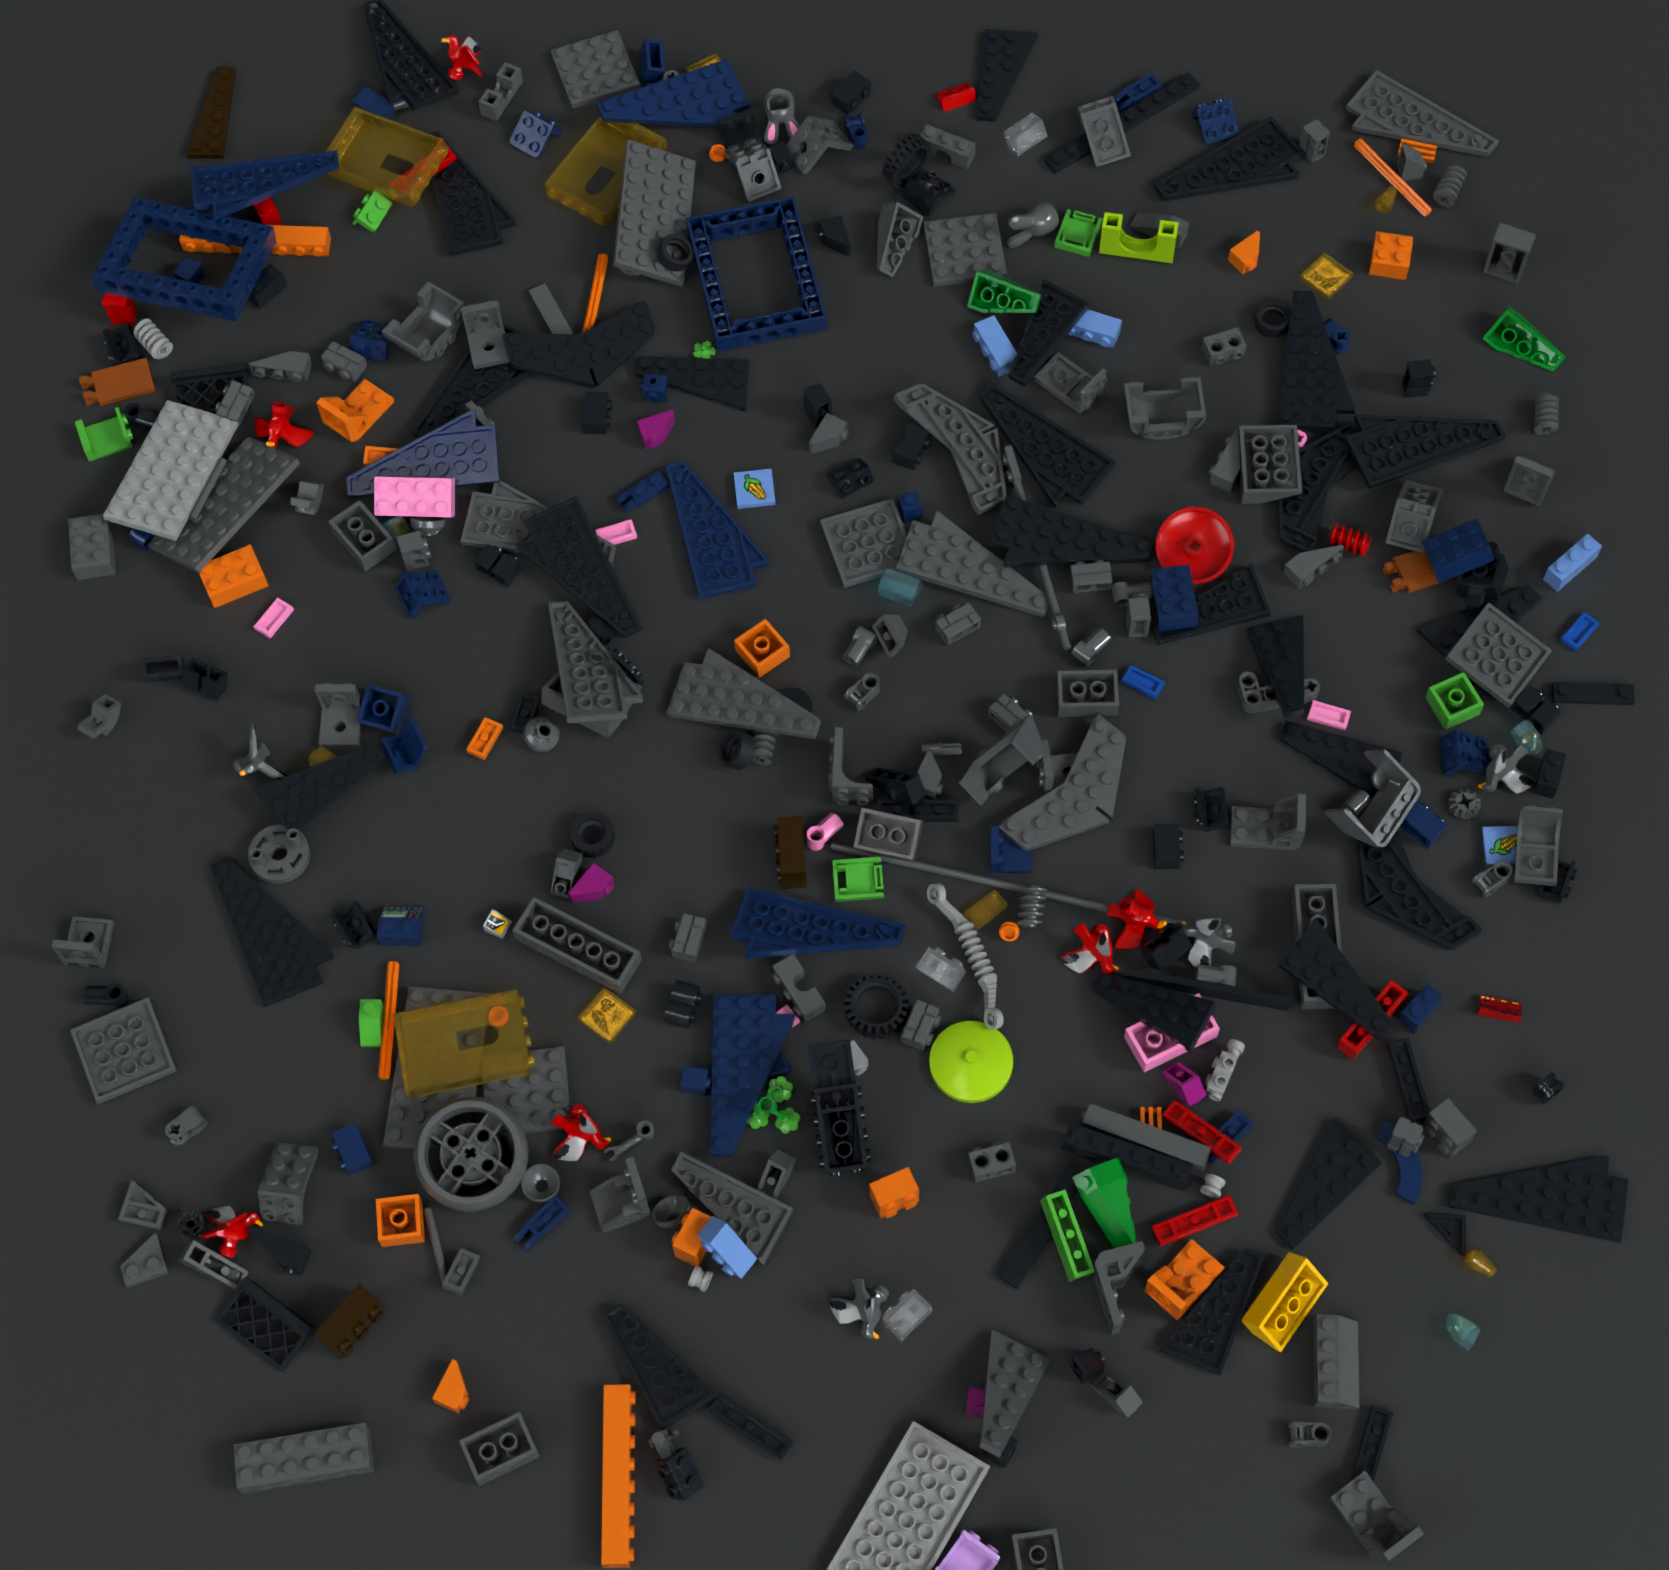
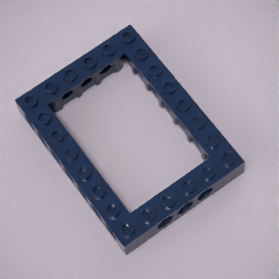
M794 196L686 218L689 239L694 250V259L718 352L827 330V317ZM781 228L802 307H794L793 310L783 312L775 311L773 314L763 316L757 315V317L744 320L740 318L735 320L732 324L733 327H731L729 311L726 309V299L722 293V283L719 281L717 265L715 266L714 252L711 250L710 242Z
M134 197L92 274L95 291L237 322L276 244L274 227L227 216L215 220L213 213ZM145 227L155 229V231L171 232L173 235L180 234L190 236L192 239L199 238L207 240V242L213 241L225 244V246L232 245L242 248L222 289L126 268L128 263H131V257L135 250H138V244L142 237L146 235Z

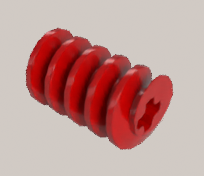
M1336 522L1329 540L1332 547L1338 542V545H1345L1346 552L1353 548L1352 553L1354 555L1360 551V557H1364L1369 549L1372 537L1367 539L1366 532L1361 537L1360 530L1353 534L1352 527L1345 531L1344 524L1339 529L1338 522Z

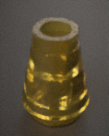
M1388 187L1375 200V209L1378 212L1387 213L1392 209L1397 194L1396 189Z
M1472 1248L1464 1259L1467 1267L1489 1278L1498 1269L1480 1249Z

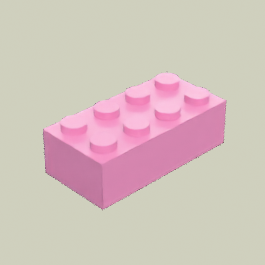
M375 476L374 515L454 517L455 478Z
M1212 1015L1194 1048L1218 1036L1220 1028ZM1142 1022L1125 1029L1124 1038L1143 1072L1149 1071L1187 1052L1183 1045L1172 1042L1170 1037L1163 1033L1159 1034Z

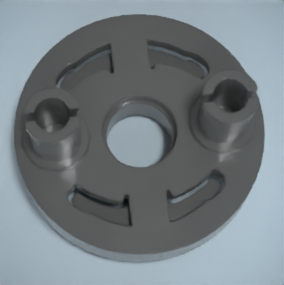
M283 824L272 825L261 830L251 841L248 850L249 863L254 873L263 881L273 884H283L298 878L306 870L311 856L310 847L304 834L295 828L287 830ZM278 850L287 851L286 857L282 860H274L273 855Z

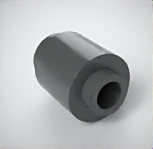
M1363 790L1355 791L1341 807L1346 808L1352 815L1358 818L1368 807L1371 798Z

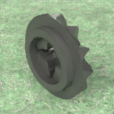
M1459 788L1457 791L1452 792L1448 800V806L1456 817L1470 819L1479 813L1481 798H1478L1476 792L1470 791L1469 788ZM1462 797L1463 799H1465L1466 802H1470L1468 804V809L1467 807H1465L1464 804H1460L1462 802Z

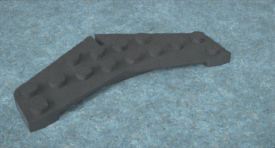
M918 384L896 393L893 399L897 405L950 449L976 513L979 515L1003 504L1007 494L997 428L993 429L995 425L924 384Z
M1098 715L1088 730L1065 783L1005 819L999 826V831L1021 849L1030 851L1108 824L1113 818L1126 744L1124 733L1101 715Z

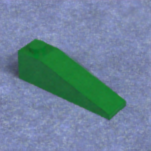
M988 270L976 271L967 307L981 313H1036L1041 294Z
M1511 306L1504 311L1482 338L1497 351L1529 361L1550 371H1554L1566 358L1556 346Z
M1117 1157L1091 1167L1072 1177L1081 1198L1113 1248L1136 1243L1134 1222L1129 1208L1131 1201L1130 1197L1128 1198L1126 1187L1128 1180L1119 1158Z

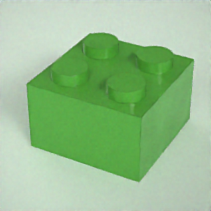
M1464 672L1429 687L1425 697L1445 730L1480 715L1484 703Z

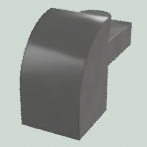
M307 480L300 481L298 496L291 497L290 505L296 506L295 512L315 515L322 500L324 484Z
M104 694L92 703L91 715L78 724V730L93 739L100 734L106 736L117 723L121 702Z

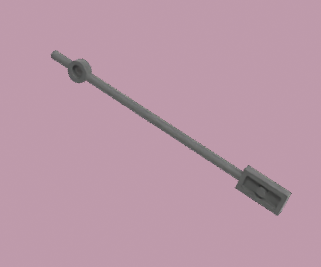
M1012 445L1005 446L1001 459L1003 466H1007V480L1012 483L1013 489L1015 488L1017 497L1027 501ZM1039 566L1053 613V619H1051L1053 631L1056 630L1059 634L1063 649L1065 651L1070 650L1071 645L1066 632L1065 619L1060 612L1047 566Z

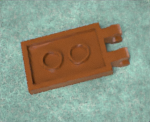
M147 358L91 372L92 377H79L82 390H88L92 387L96 389V392L85 391L82 393L86 406L99 402L100 406L156 392Z
M1425 550L1424 553L1412 551L1393 557L1392 562L1385 563V568L1382 569L1385 577L1394 573L1399 574L1400 578L1391 581L1392 585H1390L1393 593L1406 589L1407 593L1440 584ZM1458 575L1455 576V577H1452V578H1450V579H1447V580H1445V581H1443V582H1446V581H1449V580L1458 578Z

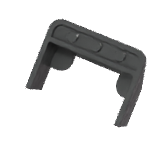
M1027 715L976 756L959 781V784L980 806L984 804L989 794L992 792L996 794L1004 786L1002 782L1006 777L1027 761L1034 765L1045 754L1043 752L1045 747L1034 720Z
M1386 749L1365 751L1364 755L1376 767L1372 773L1371 780L1378 789V792L1360 819L1352 815L1346 808L1328 809L1324 813L1346 835L1373 847H1385L1419 798L1421 788L1418 782Z

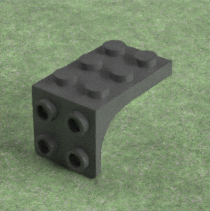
M1058 352L1034 376V381L1081 414L1085 409L1088 410L1097 397H1101L1104 394L1107 370L1103 368L1094 377Z
M835 727V735L831 734L829 760V791H832L833 802L840 805L857 803L864 806L873 803V785L853 782L842 771L843 727Z
M1535 805L1521 807L1517 823L1515 883L1556 886L1559 835L1563 816L1562 809L1552 806L1543 808Z
M276 1143L258 1189L262 1220L295 1225L303 1223L304 1194L319 1153L318 1147Z

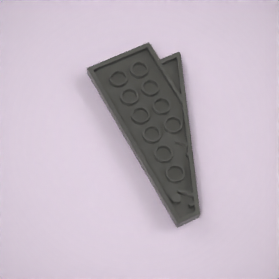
M500 480V483H494L492 494L472 493L460 541L461 545L484 548L486 544L499 547L502 551L521 553L515 544L531 537L524 520L549 508ZM596 535L610 565L613 566L616 545Z

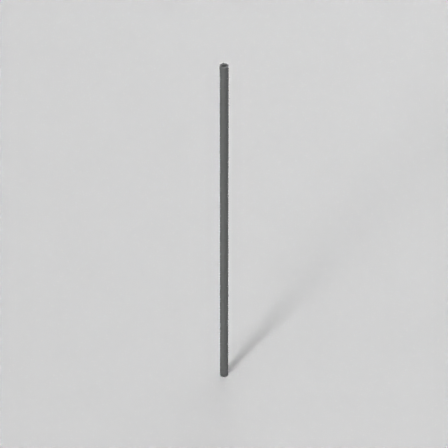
M832 842L830 848L833 851L864 858L881 857L882 862L1021 893V889L1026 888L1021 884L853 848L852 846ZM1052 891L1041 893L1046 899L1108 912L1110 904ZM1154 915L1158 920L1166 921V926L1171 922L1181 927V920Z

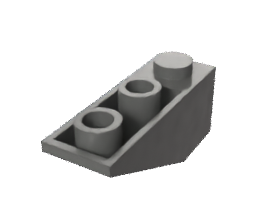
M295 351L285 352L249 363L252 375L256 377H269L276 380L285 379L293 382H307L312 366L309 353Z
M1235 430L1233 435L1228 436L1225 442V450H1220L1217 464H1213L1209 471V475H1211L1210 484L1228 492H1231L1239 478L1241 468L1238 430Z
M1338 545L1299 553L1285 564L1283 574L1298 589L1304 585L1308 586L1316 575H1322L1326 572L1329 565L1332 563L1336 564L1341 560L1344 546Z

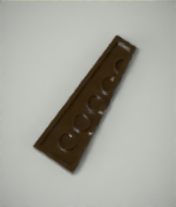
M235 67L216 68L187 150L188 159H224L236 77Z

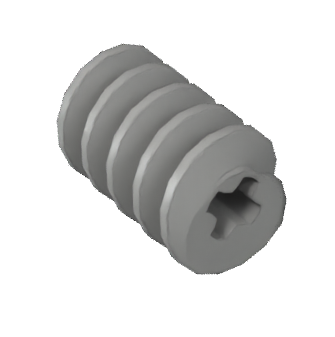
M149 318L141 320L135 326L134 337L147 349L154 359L165 358L171 353L173 344L156 328V325Z

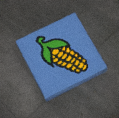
M772 469L734 472L738 509L776 505Z
M1517 826L1482 827L1485 867H1492L1500 861H1505L1511 866H1515Z

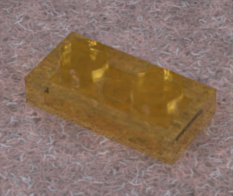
M993 890L965 911L963 916L974 924V929L977 931L1005 910L1008 904L996 890Z

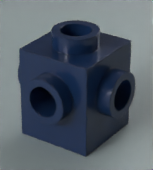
M644 375V381L640 382V393H643L644 400L650 402L667 401V375Z

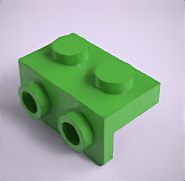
M375 190L370 195L367 193L361 203L364 205L362 208H357L353 214L355 219L352 222L354 225L357 223L361 224L372 233L376 231L393 204Z

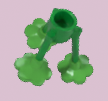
M784 1076L771 1079L767 1096L762 1097L756 1104L748 1124L753 1129H758L760 1126L765 1127L768 1124V1117L773 1113L778 1118L775 1126L782 1133L788 1134L790 1131L798 1129L800 1115L791 1107L785 1111L776 1110V1102L780 1103L791 1098L793 1084L787 1081Z

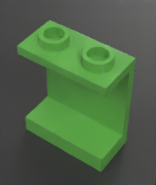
M119 407L115 408L117 417L85 427L82 419L75 421L84 452L89 462L133 447L131 440L134 439L130 428H126V424L129 423L125 413L121 414Z

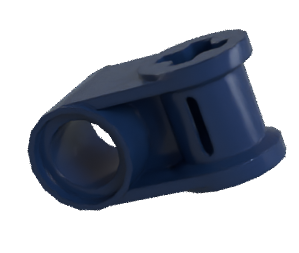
M859 113L858 116L853 117L844 116L845 129L850 141L854 144V148H864L867 145V129L863 114Z
M1327 319L1324 324L1334 352L1338 354L1347 352L1350 339L1349 332L1339 326L1333 319Z

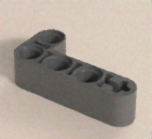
M1243 672L1240 675L1237 691L1245 712L1253 714L1280 709L1270 686L1259 687L1257 677L1252 672ZM1304 679V704L1311 703L1312 700L1317 699L1320 684L1316 679ZM1244 682H1248V683H1250L1251 685L1247 686V685H1244L1243 683H1244ZM1267 696H1273L1275 699L1271 700ZM1248 700H1254L1256 703H1250Z

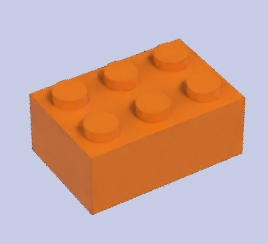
M251 544L209 561L199 572L214 608L269 586Z

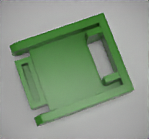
M1067 209L1055 240L1054 248L1090 257L1103 218L1099 217L1097 224H1094L1096 216L1075 210L1073 217L1070 218L1071 210Z
M881 857L832 860L835 902L884 898L883 892H876L884 890L882 865H873L881 863ZM837 872L846 873L847 888H838Z

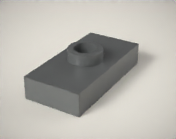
M460 1248L442 1283V1288L462 1296L480 1261V1256Z

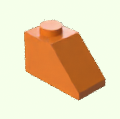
M1258 230L1230 249L1228 261L1242 275L1247 271H1252L1257 266L1260 232Z
M452 1359L432 1399L436 1404L459 1414L461 1409H465L469 1397H467L468 1391L460 1366L456 1360Z

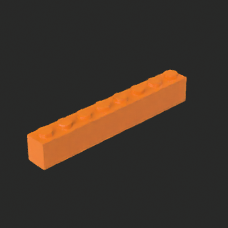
M269 225L274 227L276 244L271 254L282 256H329L331 236L328 227ZM180 235L179 239L183 251L222 252L229 254L241 253L242 251L241 247L225 246L222 243L207 242V240L199 238L192 239L190 236Z
M630 1384L604 1385L601 1565L603 1568H630V1561H634V1547H630L631 1538L635 1537V1527L631 1525V1516L635 1515V1503L631 1502V1493H635V1479L631 1480V1471H635V1457H631V1449H635V1435H631L632 1426L636 1424L635 1413H632V1404H636V1392L632 1391Z

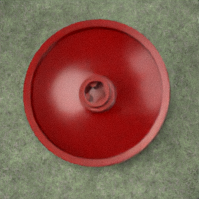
M1188 507L1176 511L1164 521L1157 534L1156 555L1161 567L1189 565L1193 585L1209 583L1218 578L1227 569L1233 557L1234 538L1229 525L1219 514L1207 508Z

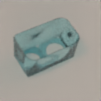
M885 569L878 586L879 596L913 607L922 590V581L891 569Z

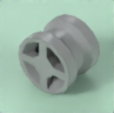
M1206 1174L1204 1178L1205 1184L1201 1186L1200 1192L1210 1198L1219 1199L1221 1196L1220 1190L1224 1187L1226 1181L1219 1176Z
M696 1266L690 1276L688 1286H696L700 1291L705 1292L711 1282L713 1272H705L701 1267Z

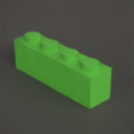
M1066 1190L1043 1197L1040 1202L1069 1282L1093 1274L1095 1270Z

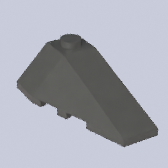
M899 202L883 204L878 221L877 271L890 278L894 276L901 265L904 254L910 250L912 241L918 237L923 221V216Z

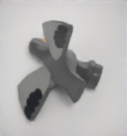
M251 723L249 753L246 756L241 755L234 760L233 767L240 776L259 771L278 780L287 777L285 773L265 762V758L270 755V752L263 742L257 749L255 725Z
M1497 744L1490 747L1489 757L1493 761L1486 768V782L1478 785L1480 789L1492 792L1496 790L1497 783L1501 780L1510 791L1517 794L1529 789L1536 783L1533 777L1516 768L1518 761L1528 753L1521 744L1510 754L1507 753L1504 745Z
M1220 917L1196 919L1195 925H1187L1185 921H1182L1181 928L1186 936L1195 938V942L1188 955L1189 961L1195 968L1197 964L1211 966V951L1214 948H1220L1231 955L1233 954L1236 941L1229 939L1232 936V928L1229 923L1221 922Z
M853 1278L852 1282L856 1291L855 1299L853 1301L840 1298L830 1299L829 1303L832 1312L840 1324H851L862 1320L861 1335L868 1339H878L879 1335L874 1332V1328L881 1318L879 1306L881 1302L887 1301L889 1291L884 1286L875 1284L870 1289V1294H868L865 1290L863 1278Z

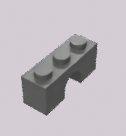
M506 62L496 75L497 83L494 91L487 88L478 101L481 115L495 121L499 119L523 83L521 68Z
M928 124L925 125L920 134L930 144L932 148L930 149V155L933 157L936 156L938 151H943L950 156L951 164L968 170L975 158L976 143Z
M790 955L772 966L773 974L771 976L777 985L780 984L784 989L782 994L787 1001L791 1000L794 1005L792 1007L798 1018L801 1017L804 1022H807L826 1011V1003L815 987L808 991H800L795 987L796 983L805 977L804 969L795 955Z

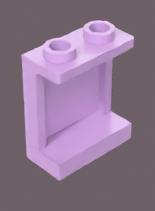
M963 1530L959 1539L935 1570H993L1000 1561V1556L997 1555L999 1551L990 1544L985 1546L979 1541L981 1538L973 1531L967 1532Z

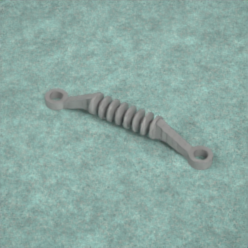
M941 883L931 884L927 889L928 900L930 903L935 904L951 920L954 925L955 934L961 935L958 941L964 942L961 948L968 949L964 953L965 956H971L968 959V963L973 964L971 966L973 971H977L974 976L980 978L978 985L981 986L984 992V1023L988 1029H999L1002 1027L1004 1020L1002 1012L995 1008L997 974L991 973L994 968L993 966H988L990 959H984L987 953L981 952L984 946L979 944L980 938L975 937L977 931L972 930L974 924L969 922L946 900V890Z

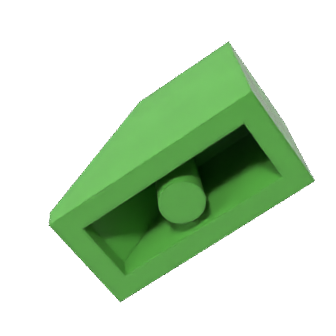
M360 999L359 1030L361 1047H381L384 1005L381 999Z

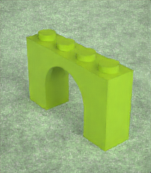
M1104 213L1099 253L1173 264L1179 222L1160 220L1156 236L1149 239H1137L1123 231L1122 214Z

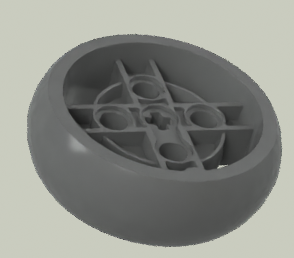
M481 1097L454 1099L434 1110L420 1127L413 1149L415 1172L424 1190L443 1206L463 1212L486 1210L507 1199L521 1183L526 1172L529 1157L527 1137L518 1119L503 1105ZM478 1112L486 1114L480 1123H463L453 1129L444 1123L448 1119L462 1113ZM503 1127L508 1131L513 1143L514 1157L511 1169L502 1164L503 1148L498 1134ZM486 1131L489 1133L487 1141L481 1142L478 1140L480 1132ZM451 1137L459 1138V1144L456 1147L448 1145ZM431 1140L440 1144L439 1160L444 1174L438 1182L433 1176L429 1165L428 1154ZM468 1150H476L474 1152L476 1157H470L469 1159H467L468 1155L466 1154V1152ZM486 1161L494 1163V1168L489 1172L483 1170V1164ZM457 1166L464 1168V1173L460 1177L453 1176V1170ZM488 1180L498 1185L493 1190L478 1196L456 1195L462 1185L476 1186Z

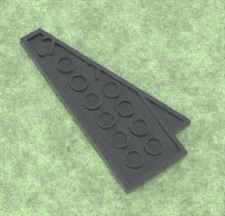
M1378 70L1373 73L1346 105L1347 111L1359 117L1351 129L1356 132L1400 141L1402 138L1436 145L1438 148L1488 157L1499 143V140Z
M936 511L932 526L912 521L896 566V572L1043 618L1049 605L1048 596L1011 567L1003 566L1004 562L940 512Z
M568 601L549 602L548 611L567 724L627 719L626 704L643 703L642 693Z
M711 649L707 650L703 664L684 662L667 710L668 717L809 739L816 738L821 723L817 716Z

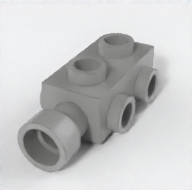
M1230 1039L1226 1047L1227 1052L1222 1050L1220 1057H1215L1212 1068L1215 1070L1212 1075L1208 1074L1204 1086L1207 1087L1206 1094L1214 1101H1221L1238 1057L1244 1051L1245 1045L1238 1040Z

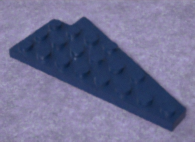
M728 59L597 102L596 108L603 122L719 127L718 119L734 115L737 111L749 108L750 103Z
M337 150L190 168L194 209L205 210L213 208L214 219L218 220L253 204L262 203L267 198L339 169Z
M475 409L470 410L346 477L347 496L352 498L374 495L375 476L455 478V487L500 483L496 426L477 427Z
M685 461L666 464V472L699 599L756 587L753 570L769 566L767 557Z
M747 887L731 932V939L749 943L745 954L747 959L797 954L805 955L808 953L901 945L906 925Z
M776 994L714 995L711 1157L733 1156L794 1024L795 1014H776Z

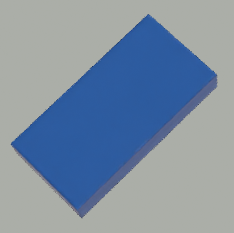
M1583 612L1561 637L1560 642L1576 652L1597 629L1600 622L1586 612Z
M1131 664L1121 679L1122 684L1154 700L1157 699L1165 685V681Z

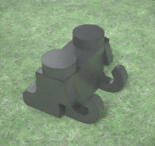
M667 1430L655 1432L651 1439L648 1440L651 1449L656 1447L661 1459H666L676 1451L671 1440L680 1434L678 1430L673 1431L671 1435H668Z

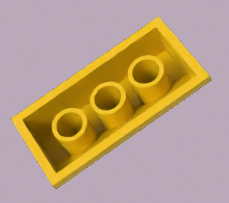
M1288 1252L1241 1321L1252 1334L1278 1352H1282L1327 1287L1328 1282L1306 1257Z

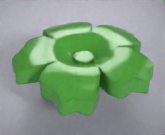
M706 341L702 345L698 342L694 344V358L711 359V356L715 355L716 350L714 347H711V342Z

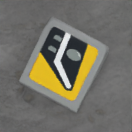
M492 909L483 924L485 932L503 939L512 921Z

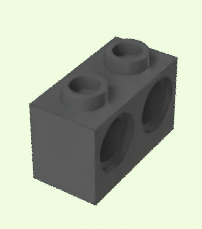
M1237 327L1203 337L1201 349L1209 366L1220 365L1225 361L1236 360L1244 356L1246 343Z
M420 531L397 536L407 571L430 566L428 558H431L426 537L422 538Z
M1137 596L1128 599L1126 612L1128 638L1147 637L1151 621L1148 597Z
M996 1142L991 1145L992 1147L988 1148L977 1147L968 1153V1161L975 1183L1016 1172V1163L1009 1142ZM1004 1154L1007 1160L999 1161L996 1156ZM982 1159L987 1164L980 1167L975 1162Z

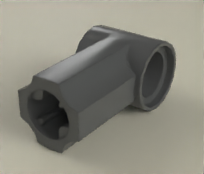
M1118 582L1112 585L1116 607H1126L1128 599L1137 596L1148 597V600H1152L1150 582L1131 585L1127 582Z
M859 626L854 633L852 643L843 655V659L852 666H858L866 652L874 647L878 639L876 633Z
M1097 628L1085 641H1080L1074 647L1071 654L1085 666H1089L1096 659L1098 652L1110 642L1111 638L1104 629Z
M1197 964L1194 979L1236 986L1237 969L1230 965L1213 967Z

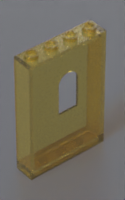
M354 107L326 151L337 150L340 168L325 175L369 192L375 190L385 198L413 208L420 199L425 187L428 186L430 179L438 170L440 163L447 156L449 148L442 138ZM390 154L413 163L414 169L409 175L401 176L382 169L380 166L386 156Z
M599 116L544 183L546 194L551 199L562 202L564 206L575 209L579 214L588 216L594 222L607 226L619 209L625 144L629 139L663 151L668 150L667 140L637 123L603 122L601 116ZM601 166L616 173L599 194L590 195L585 191L586 184Z
M517 989L393 1014L404 1089L407 1097L413 1098L532 1074L531 1067L535 1066L533 1054H529L528 1047H532L530 1034L526 1035L525 1028L528 1027L527 1016L522 1015V1008H525L523 996H519ZM484 1026H493L498 1030L499 1037L495 1043L459 1051L456 1032Z

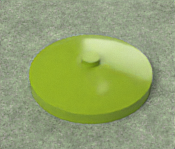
M963 1021L949 1026L938 1035L930 1051L929 1067L935 1084L944 1094L960 1102L978 1103L993 1098L1005 1088L1012 1074L1013 1054L1008 1041L997 1029H988L983 1022Z

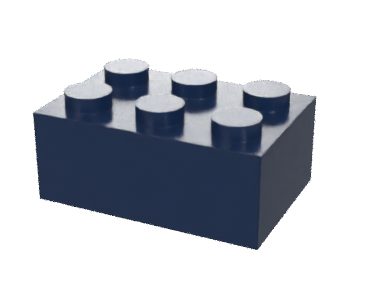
M1478 519L1422 541L1438 583L1495 561Z
M1182 565L1150 569V584L1158 631L1198 627V609L1190 566Z

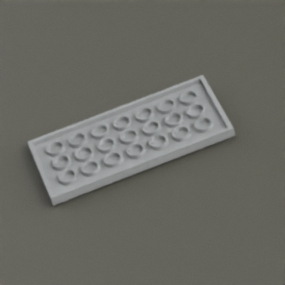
M167 400L103 514L104 520L176 541L216 464L235 433L238 422Z
M913 1421L827 1570H932L990 1466Z

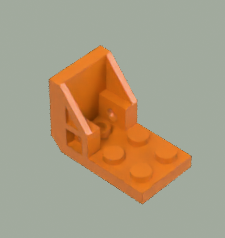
M364 379L345 400L338 396L321 397L316 404L322 422L349 441L354 442L358 441L394 403V398Z
M1191 1239L1168 1266L1165 1265L1148 1279L1144 1292L1178 1321L1222 1273L1225 1267Z

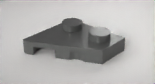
M131 1181L118 1220L123 1223L161 1231L167 1209L138 1186L137 1183Z
M157 1233L153 1234L120 1266L127 1288L169 1273Z

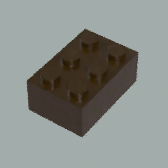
M802 816L777 817L778 825H774L778 883L782 882L783 889L807 888Z
M359 1283L314 1334L327 1349L341 1360L344 1356H349L358 1340H363L369 1333L368 1329L383 1318L385 1309L380 1301Z

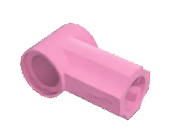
M831 812L819 824L810 827L807 831L808 848L813 851L821 850L825 842L844 826L840 817ZM812 837H819L820 839H819V840H813V839H811V838H812Z

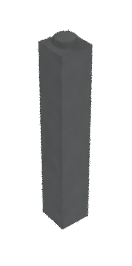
M1091 1103L1088 1109L1083 1110L1081 1115V1121H1083V1127L1192 1164V1169L1204 1172L1211 1154L1210 1147Z

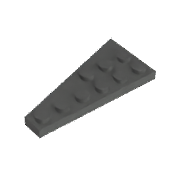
M680 1152L671 1168V1172L716 1218L729 1225L755 1255L759 1263L764 1266L794 1211L793 1208Z
M991 1330L980 1448L1000 1458L1051 1358Z

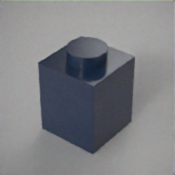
M185 257L173 272L175 279L197 284L205 275L202 264L188 257Z
M917 491L898 495V509L904 523L922 518V504Z
M683 1066L680 1082L681 1093L706 1096L707 1089H711L712 1077H709L708 1069Z

